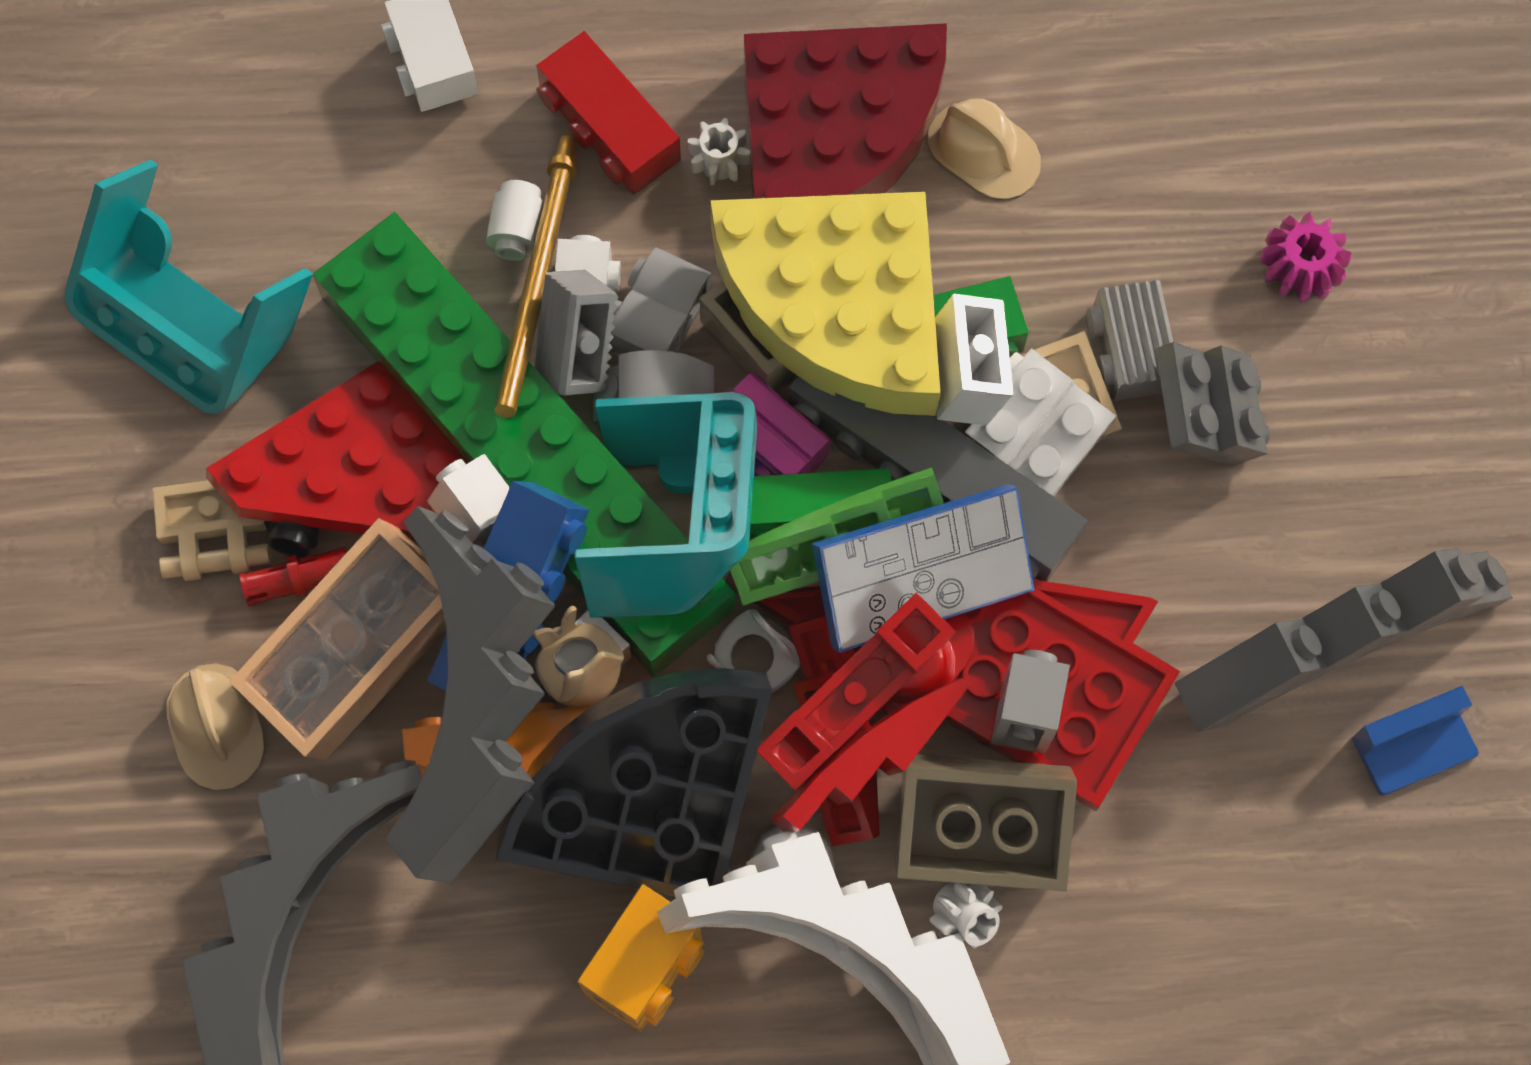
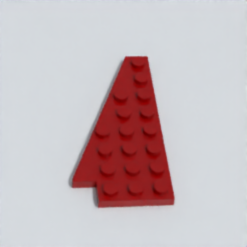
M730 572L727 578L725 579V582L732 588L733 591L738 593L734 579ZM1033 579L1034 591L965 612L970 619L975 633L974 650L967 665L955 680L964 678L971 685L946 716L945 720L1014 762L1070 766L1077 779L1076 800L1097 811L1180 671L1134 644V641L1158 603L1155 599ZM822 595L753 602L789 625L825 614ZM862 646L853 648L854 654H855ZM1026 650H1039L1051 653L1057 657L1058 663L1070 665L1058 731L1045 755L991 743L1003 678L1013 654L1024 655Z

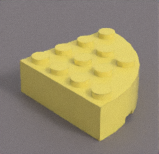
M925 192L710 200L711 230L716 262L726 290L728 289L732 300L740 311L741 318L752 335L780 364L813 387L833 396L837 393L853 401L865 403L867 408L892 414L936 416L941 393Z

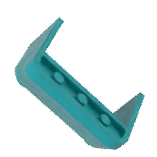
M150 159L95 183L65 287V302L71 315L83 326L201 411L216 414L236 403L290 339L313 273L304 268L253 295L252 301L246 306L243 315L168 262L172 249L171 232L165 221L146 207L158 168V164Z
M735 392L596 399L595 408L603 443L623 467L659 465L658 472L663 487L677 494L693 493L689 544L576 549L575 561L590 618L670 615L688 611L746 554L749 547L757 438V418L754 403L746 395Z

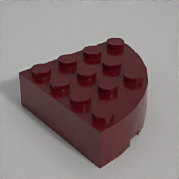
M947 23L744 34V77L753 199L881 194L895 185L918 155L935 116L946 64Z

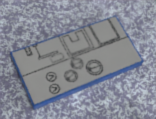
M1010 484L812 543L831 647L839 653L864 645L916 592L943 619L1034 591L1018 488Z

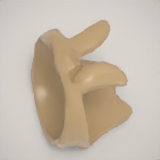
M570 606L563 615L561 626L553 629H537L532 634V637L541 645L535 667L541 684L557 702L571 707H587L606 698L615 689L620 676L624 655L619 644L602 628L592 623L576 624L577 608ZM572 640H585L592 643L597 648L598 653L583 668L570 671L565 676L556 669L555 657L558 650L564 644Z

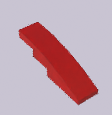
M825 614L801 620L788 626L805 675L804 679L792 684L800 707L854 655L853 649L840 653L832 649ZM867 721L850 739L870 727V721ZM876 771L853 801L837 805L827 796L819 806L832 846L870 840L880 835Z
M964 678L949 682L896 708L850 739L788 798L772 816L770 821L783 832L789 830L792 833L801 831L827 796L837 805L851 802L878 768L888 776L904 772L971 684Z

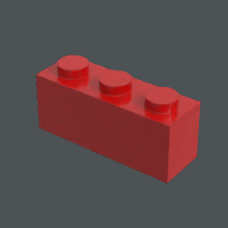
M585 31L578 34L536 65L540 85L536 88L540 99L552 113L559 110L569 121V131L577 139L581 147L586 149L591 146L601 157L599 163L605 174L614 184L618 185L623 182L630 192L635 195L681 161L680 137Z

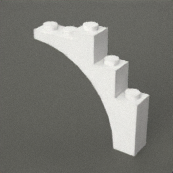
M790 830L774 835L762 842L765 850L746 862L747 866L724 875V883L709 887L707 879H699L682 885L674 890L676 899L657 911L665 934L700 927L747 928L787 938L825 956L860 981L892 1014L917 1050L923 1065H1006L1010 1063L960 933L938 939L935 931H930L911 938L890 883L868 889L865 881H859L840 888L819 832L797 838L795 832L792 833Z

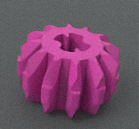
M1311 211L1303 215L1300 223L1289 215L1283 219L1280 229L1274 228L1269 231L1265 239L1267 247L1263 248L1260 254V263L1269 266L1264 274L1265 282L1280 281L1282 283L1279 288L1280 297L1288 294L1291 289L1297 292L1300 304L1308 300L1311 292L1322 300L1330 293L1331 286L1337 287L1342 284L1346 277L1344 268L1351 261V252L1343 249L1347 241L1346 233H1330L1332 227L1331 218L1318 225L1315 224ZM1301 254L1308 256L1310 261L1301 258Z

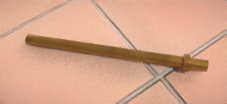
M563 135L559 138L556 154L549 159L547 165V174L550 179L494 409L497 415L505 418H511L516 415L542 304L545 274L550 270L569 184L575 180L579 166L575 158L579 143L575 137L570 135Z

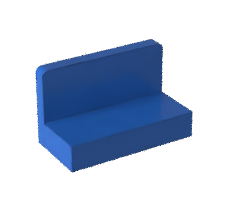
M1463 685L1365 725L1351 738L1379 795L1385 796L1467 762L1478 755V749L1461 717L1472 706Z

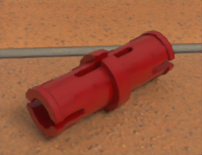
M346 546L299 558L297 554L286 557V562L247 573H240V583L248 607L293 594L297 598L308 596V590L314 589L347 553Z

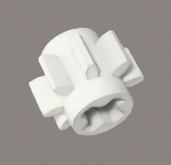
M723 118L721 123L711 125L704 121L701 122L700 139L689 138L687 141L688 153L694 156L691 160L692 173L696 174L703 171L710 178V185L713 186L717 180L730 178L734 182L738 181V164L750 165V150L743 148L747 143V132L745 129L735 132L728 125L727 118Z
M951 882L937 893L933 902L935 915L930 918V922L940 930L939 936L941 938L960 933L962 940L975 949L987 943L996 934L1000 923L998 912L1003 908L993 898L994 891L987 885L970 884L968 887L964 883Z

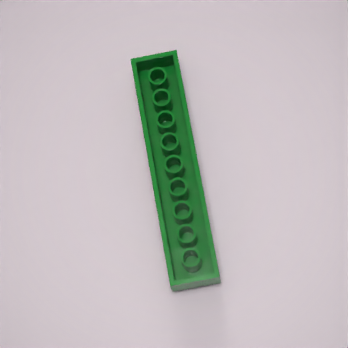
M395 211L313 273L314 281L325 303L374 359L380 361L469 463L485 454L509 488L512 481L535 482L589 509L584 522L587 526V531L579 549L689 544V540L529 361L516 415L511 418H505L495 413L494 409L511 341ZM575 553L570 554L562 574L565 575L568 581L585 599L575 561ZM722 578L694 607L683 613L602 618L629 643L631 653L654 678L735 611V592Z

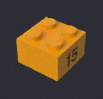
M642 884L578 980L584 996L640 1033L647 1022L657 1026L674 999L671 996L672 990L670 987L679 974L687 979L705 952L702 948L704 941H702L701 927L665 934L657 911L669 904L670 901Z

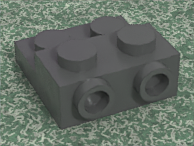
M1175 342L1156 348L1171 449L1229 466H1235L1268 454L1266 444L1269 440L1270 432L1265 417L1260 411L1258 395L1261 390V380L1256 366L1252 362L1251 355L1222 345L1205 352Z

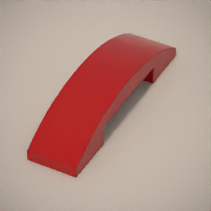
M916 592L876 631L870 640L757 748V753L796 791L869 721L942 648L956 631Z

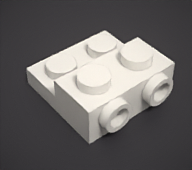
M1031 348L1025 357L1016 352L1009 359L1013 396L988 425L971 424L965 433L968 438L1055 496L1114 422L1116 415L1074 384V380Z

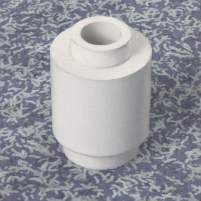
M508 180L503 182L500 191L494 194L486 243L502 259L521 261L525 259V256L532 254L544 201L541 199L540 188L532 183L522 180Z

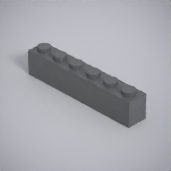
M799 376L789 387L788 404L815 427L821 428L834 437V444L847 456L856 460L862 457L877 467V469H889L892 481L932 467L944 503L1006 484L1016 486L1018 488L1033 579L1049 581L1082 536L1088 522L1086 518L944 420H937V416L892 414L867 408L865 403L853 401L837 393L833 396L817 389Z

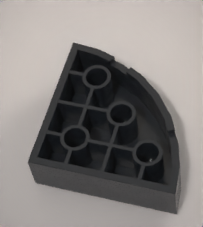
M728 668L678 671L635 683L596 702L562 728L530 765L526 773L535 783L524 793L521 800L504 819L497 838L496 860L638 889L644 884L655 892L675 896L674 890L678 887L699 879H707L709 887L724 883L723 876L727 874L772 692L767 674Z

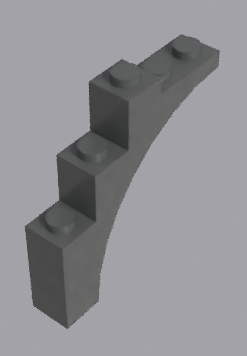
M416 506L404 521V524L424 552L439 589L447 628L448 679L443 717L430 762L410 804L394 825L386 840L415 878L452 883L521 800L524 793L535 783L521 767L523 762L522 756L506 740L545 694L531 678L534 672L533 668L517 652L553 610L555 605L541 590L544 582L531 568L522 563L511 566L497 561L488 551L473 544L466 536L469 531L468 527L453 513L442 510L438 514Z
M1459 548L1434 551L1381 583L1354 587L1303 618L1272 624L1174 682L1198 732L1225 726L1289 691L1376 650L1443 623L1476 612L1496 608L1513 598L1506 586L1508 578L1501 564L1495 558L1490 557L1487 551L1462 554Z
M414 760L401 761L383 768V776L366 782L364 778L346 779L333 784L331 788L329 784L309 778L307 774H294L275 781V789L257 794L270 855H260L245 859L238 863V871L220 876L233 937L219 938L201 945V954L182 959L205 1065H285L281 1037L283 991L293 947L310 907L337 866L369 834L408 807L427 767L416 764Z

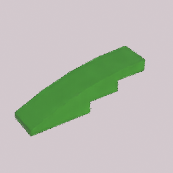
M932 467L825 506L750 540L746 554L730 569L743 606L819 582L812 543L944 504Z

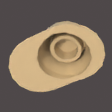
M968 99L959 103L953 102L935 116L929 127L928 145L933 157L943 167L954 173L973 189L990 198L1007 200L1022 196L1034 186L1040 174L1041 156L1036 143L1024 130L1009 120L995 103L985 99Z
M217 663L199 665L184 673L173 685L167 699V720L177 757L185 774L199 786L213 790L233 789L250 779L259 768L265 749L263 730L257 709L229 682L237 671L232 667Z

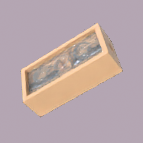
M378 518L229 681L304 757L327 760L447 629L439 589L424 552L398 527Z

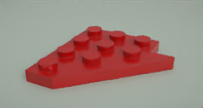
M377 361L207 467L206 479L238 517L278 523L293 522L307 527L364 534L380 518L398 527L412 541H415L405 526L404 521L416 506L435 512L427 500L439 484L436 476L448 465L459 459H462L465 464L469 462L380 361Z

